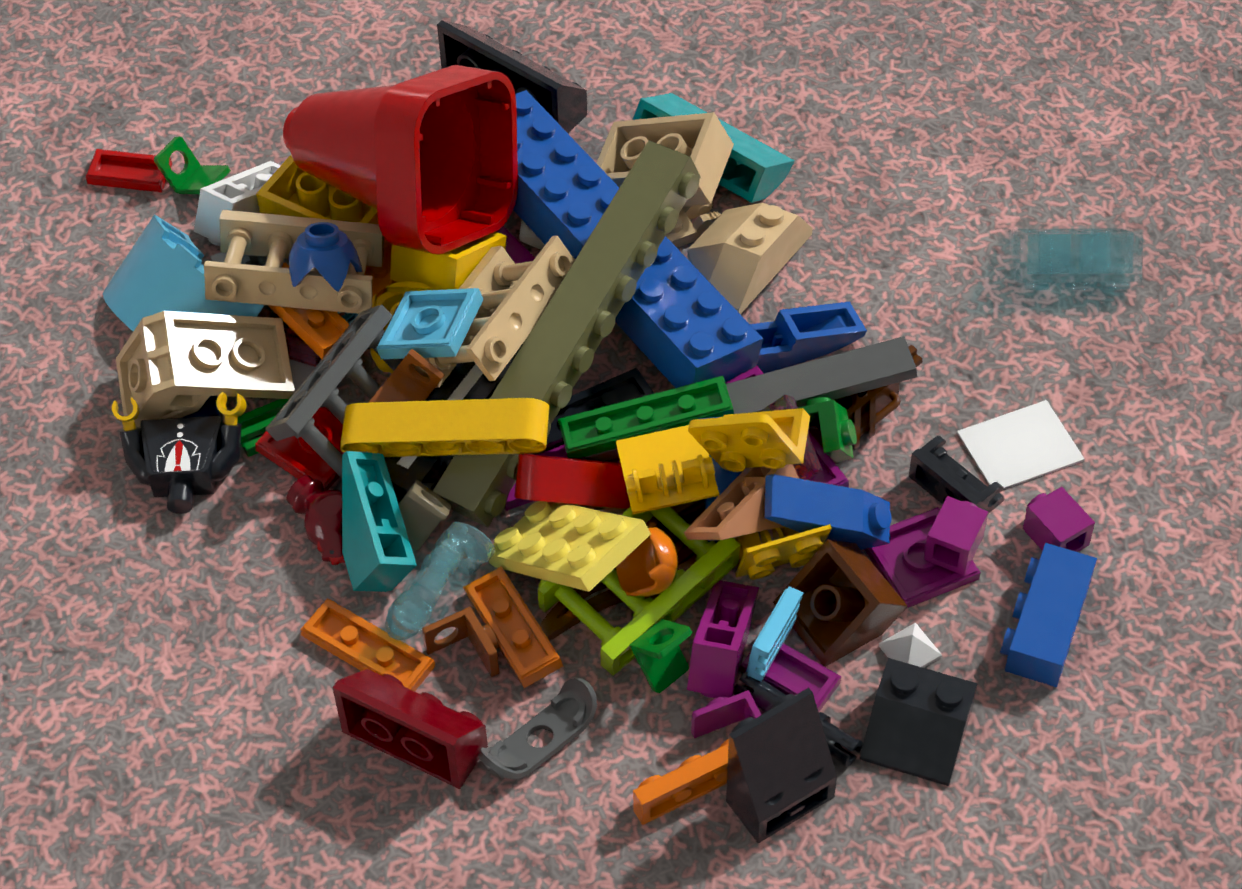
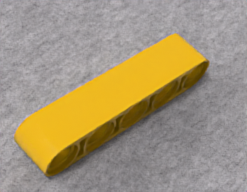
M534 398L353 403L347 405L344 410L340 449L344 453L346 451L381 453L384 457L539 453L544 451L547 445L549 405L542 400Z

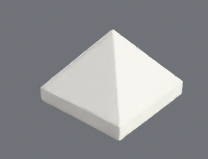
M916 623L879 643V647L888 658L922 668L942 658V654Z

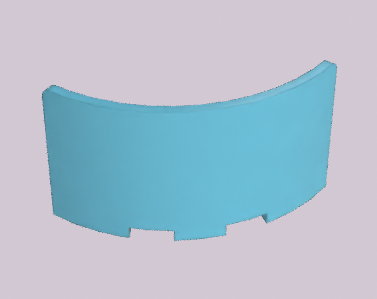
M155 214L103 292V298L109 308L132 331L135 330L142 318L162 311L257 317L264 305L206 300L204 264L201 261L204 254L193 244L187 234Z

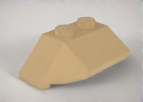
M765 203L726 209L688 248L687 257L699 272L741 314L809 239L813 228L800 216L782 210L778 206Z

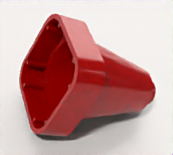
M453 65L396 85L316 93L303 100L298 107L288 114L285 120L283 139L285 146L291 152L295 164L306 173L376 209L380 231L384 238L392 245L431 254H443L499 230L512 214L518 193L517 107L514 87L509 78L501 72Z

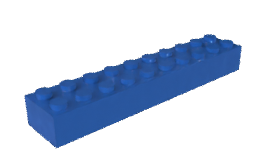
M525 90L515 94L517 107L518 193L513 210L545 245L552 236L558 235L570 254L576 259L619 190V187L536 99ZM666 236L658 247L655 261L644 270L638 280L633 297L624 303L615 318L617 325L675 388L723 376L725 382L756 367L763 342L760 334Z

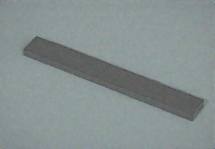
M902 336L726 384L734 414L774 411L780 409L779 407L787 401H790L792 409L806 406V402L813 398L828 397L835 400L917 377V368L906 339ZM616 448L586 456L585 458L586 460L608 461L619 458V454Z

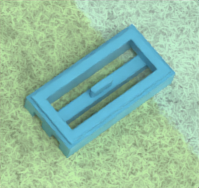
M790 586L784 590L752 646L746 670L748 672L747 676L762 682L796 622V614L800 607L799 603L803 592Z

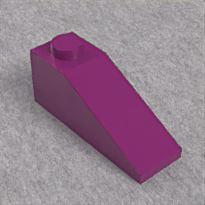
M722 580L713 586L693 640L687 690L700 692L702 695L710 698L722 696L729 698L733 696L740 674L759 587Z

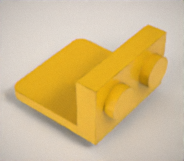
M804 408L728 414L718 418L691 420L688 432L722 469L732 472H740L745 468L762 466L780 469L785 467V465L803 464L810 416Z

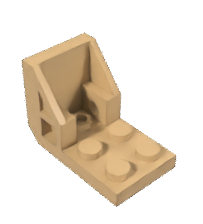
M162 311L142 318L116 357L123 414L128 416L133 411L130 397L137 402L140 408L139 416L135 420L136 427H140L141 420L182 418L200 410L209 396H219L222 392L232 397H237V394H240L243 397L289 399L295 392L282 318Z

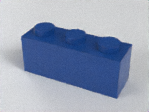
M1045 543L1040 559L1031 557L1024 580L1025 583H1029L1031 586L1028 594L1020 592L1012 617L1019 619L1016 630L1007 628L1000 650L1001 654L1008 655L1005 666L1006 672L1050 686H1058L1092 580L1097 558Z

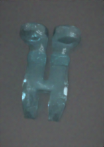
M453 522L437 539L432 552L427 554L421 563V569L410 588L404 591L389 607L385 621V628L389 636L397 640H407L416 635L431 617L450 576L454 575L455 572L472 575L479 570L482 563H486L492 558L496 550L491 540L471 525Z

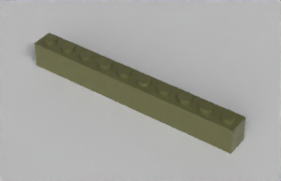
M650 140L647 142L490 399L534 398L546 402L549 405L547 437L551 429V423L557 413L570 401L574 385L581 374L590 368L594 359V353L602 339L607 337L613 330L615 318L622 306L633 297L637 282L644 270L655 261L658 247L664 237L675 228L679 213L684 204L695 195L701 176L690 156ZM519 454L455 455L433 492L452 505V510L488 528L494 517H497L503 511L507 496L516 483Z

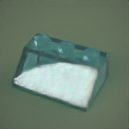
M1129 228L1008 229L1014 280L1019 283H1025L1026 290H1048L1049 283H1065V289L1086 290L1090 288V282H1105L1106 289H1130V282H1142V232Z

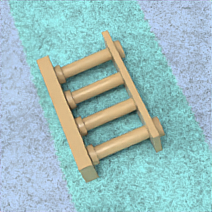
M222 210L219 218L220 252L226 253L224 262L205 261L206 300L357 314L372 308L373 276H365L364 273L366 266L382 267L384 236L380 231L379 224ZM317 222L335 224L340 231L349 237L358 253L363 272H356L350 262L348 273L339 292L333 289L316 268L311 269L301 284L293 287L289 268H282L284 258H289L294 242L301 233L305 232L306 227L310 224ZM243 255L267 257L265 266L241 264Z
M558 235L552 236L536 258L529 262L515 264L503 246L490 248L459 288H479L484 300L456 357L425 358L445 375L435 388L441 386L459 363L475 362L489 381L497 379L529 336L575 261ZM412 364L419 374L429 378L422 368Z

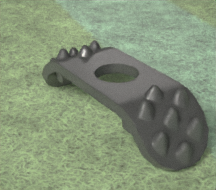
M582 678L568 680L562 686L559 694L551 700L549 706L503 742L500 740L493 747H482L477 754L478 758L485 764L488 771H495L501 779L515 780L529 775L582 733L590 724L597 709V697L593 687ZM545 729L554 735L552 741L544 747H533L527 742L528 737L536 730Z

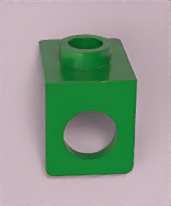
M180 136L174 137L154 157L155 164L172 189L178 194L200 195L201 188L223 180L231 171L228 165H200L184 139ZM175 151L180 152L185 161L183 170L178 174L174 173L169 166V158Z
M661 619L629 644L652 691L661 693L689 670V665L679 647V644L692 635L689 626Z

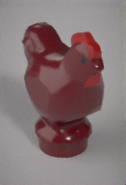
M309 475L302 476L290 487L286 500L293 506L292 508L295 513L305 514L304 528L307 537L312 543L317 545L318 551L322 553V560L325 562L329 561L335 566L339 563H345L342 553V491H324L325 488L320 480H314Z

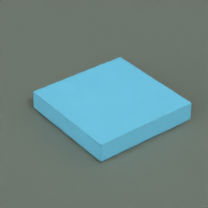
M479 288L406 291L376 348L381 359H404L411 349L415 350L423 358L456 357L484 300Z

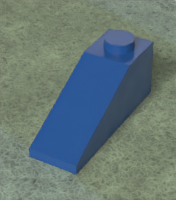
M776 474L766 476L765 519L799 533L831 524L832 529L826 540L856 543L861 550L890 544L892 517L889 501L860 489Z

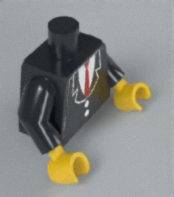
M222 392L217 397L216 405L218 410L225 415V423H223L222 416L141 420L140 427H136L135 420L140 413L137 402L130 397L133 411L128 416H121L118 413L117 401L114 400L112 404L113 415L123 425L120 437L126 464L140 483L151 486L154 497H167V509L173 513L184 514L190 512L193 506V495L214 494L217 481L223 480L240 459L242 424L237 423L238 417L245 412L247 407L246 400L240 394H237V405L231 411H228L226 408L227 394Z

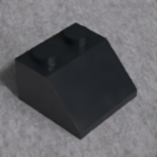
M888 658L875 696L859 760L949 786L973 709L978 683Z

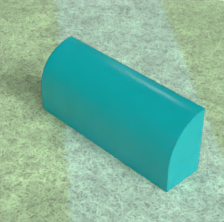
M673 93L640 98L633 120L708 112ZM719 119L734 144L719 185L751 203L766 199L785 180L795 160Z

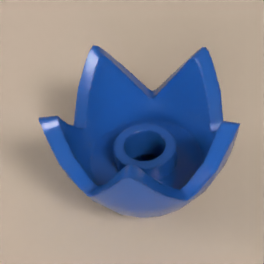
M317 222L307 226L305 232L301 233L294 242L288 258L293 287L301 284L312 268H316L337 292L340 291L344 283L350 262L356 272H363L358 253L352 241L344 232L339 230L338 226L328 222Z

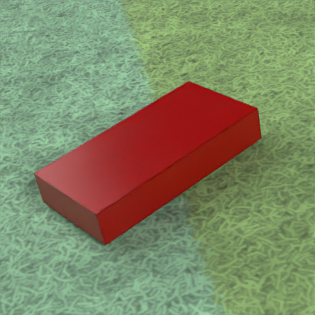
M96 149L86 174L87 184L160 193L164 189L166 178L154 162L156 155ZM171 157L169 158L170 168L172 167Z

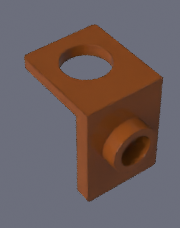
M411 349L368 403L425 401L445 375L415 350ZM412 364L422 368L429 378L419 374Z
M467 607L422 628L424 648L427 655L468 637L491 677L500 674L496 650L499 646L496 636L488 624L484 626L480 624L471 607ZM455 627V630L446 638L434 640L442 630Z

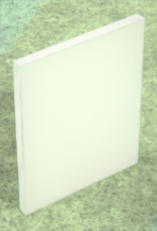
M1047 400L957 431V435L988 485L998 482L1004 487L1002 490L1085 460Z

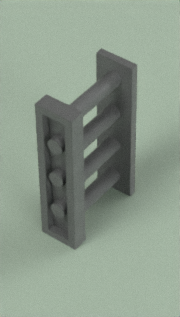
M382 304L360 312L265 430L276 441L292 436L296 438L302 437L342 478V454L313 425L315 420L312 416L319 408L326 407L343 425L344 410L347 404L337 395L339 390L336 388L343 378L349 377L370 400L381 386L361 366L363 361L360 357L366 349L371 348L379 355L376 348L385 332L383 328L393 315ZM403 359L383 360L394 371ZM342 479L333 490L342 491Z

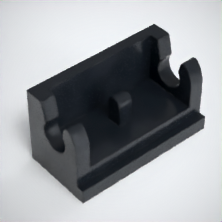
M936 436L921 449H916L912 453L908 477L941 504L949 496L960 501L971 502L978 508L988 511L989 514L1004 501V496L999 493L1004 487L998 482L986 486L947 454V450L942 447L946 440L941 436Z

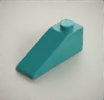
M346 451L342 455V553L353 591H392L417 566L386 462L381 453Z

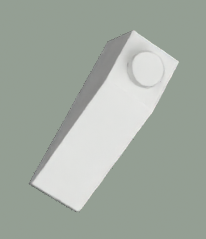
M269 161L201 188L194 232L207 237L212 244L220 246L219 218L222 210L260 213L256 193L276 172L280 165Z

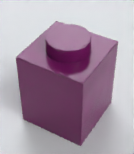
M1061 486L1049 494H1039L1029 502L1026 507L1023 530L1042 551L1045 543L1079 552L1090 545L1095 522Z
M947 496L927 535L923 560L965 576L984 537L988 511L978 508L971 502L960 501Z

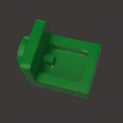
M828 397L810 399L806 402V406L799 407L804 408L809 414V426L820 424L823 450L826 455L836 462L854 459L852 445H855L857 442L856 430L852 420L848 419L847 410Z

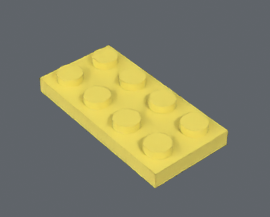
M537 501L526 509L525 516L513 527L501 531L495 537V543L483 554L488 562L496 568L502 566L504 570L590 592L651 535V532L641 519L566 503Z

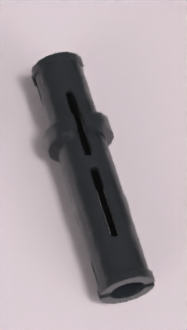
M745 672L739 679L746 685L742 687L736 684L734 689V695L749 690L758 709L764 713L771 710L772 706L786 695L764 680L761 682L747 676L748 672ZM819 712L831 756L842 762L844 766H850L857 758L851 752L855 750L860 753L863 742L830 723L831 718L823 712Z

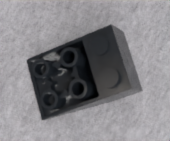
M809 687L795 696L793 694L783 696L772 706L771 710L756 719L749 717L742 720L729 734L726 802L757 843L762 842L835 797L837 774L815 698Z

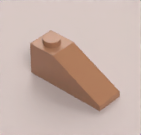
M793 464L785 465V467L780 469H772L765 466L745 468L684 532L687 540H724L784 527L765 519L766 476L776 474L799 479Z

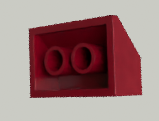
M365 669L337 680L332 687L343 733L458 789H461L479 761L477 754L480 749L488 747L486 726L478 717L467 711L459 713L446 707L432 694L426 692L419 694L406 688L401 681L392 675L382 674L381 676L369 669Z

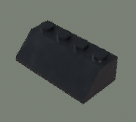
M444 20L437 24L441 69L460 65L503 73L511 81L515 94L527 90L567 133L587 116V90L579 84L552 72L548 67L537 64L524 57L518 51L511 50L493 40L490 36L482 34L469 26Z

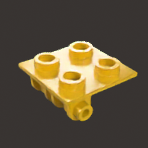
M689 425L616 441L632 515L719 496L712 457L688 432Z
M831 524L801 533L785 526L772 529L774 541L771 540L767 530L760 532L761 540L758 532L736 537V541L740 544L739 559L741 560L735 573L736 578L749 575L751 580L760 579L772 574L775 571L774 567L789 562L792 568L804 566L824 544L832 529Z

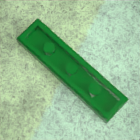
M719 376L558 419L568 458L578 459L616 449L617 440L689 425L691 420L723 417L724 415L734 414V409L724 377Z

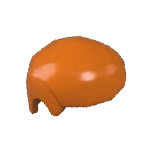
M648 528L651 535L616 566L620 587L627 596L647 597L660 594L668 589L675 578L678 566L675 545L659 528Z

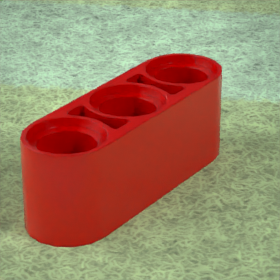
M519 454L515 498L629 509L631 507L621 463Z

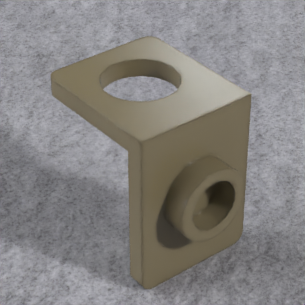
M418 480L415 481L398 504L412 549L419 550L439 522L447 518L452 506Z

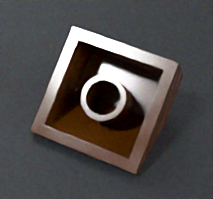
M827 539L785 588L788 589L790 586L803 592L793 629L825 667L881 636L908 607L856 543ZM784 590L773 601L775 606L778 603L780 597L782 596Z

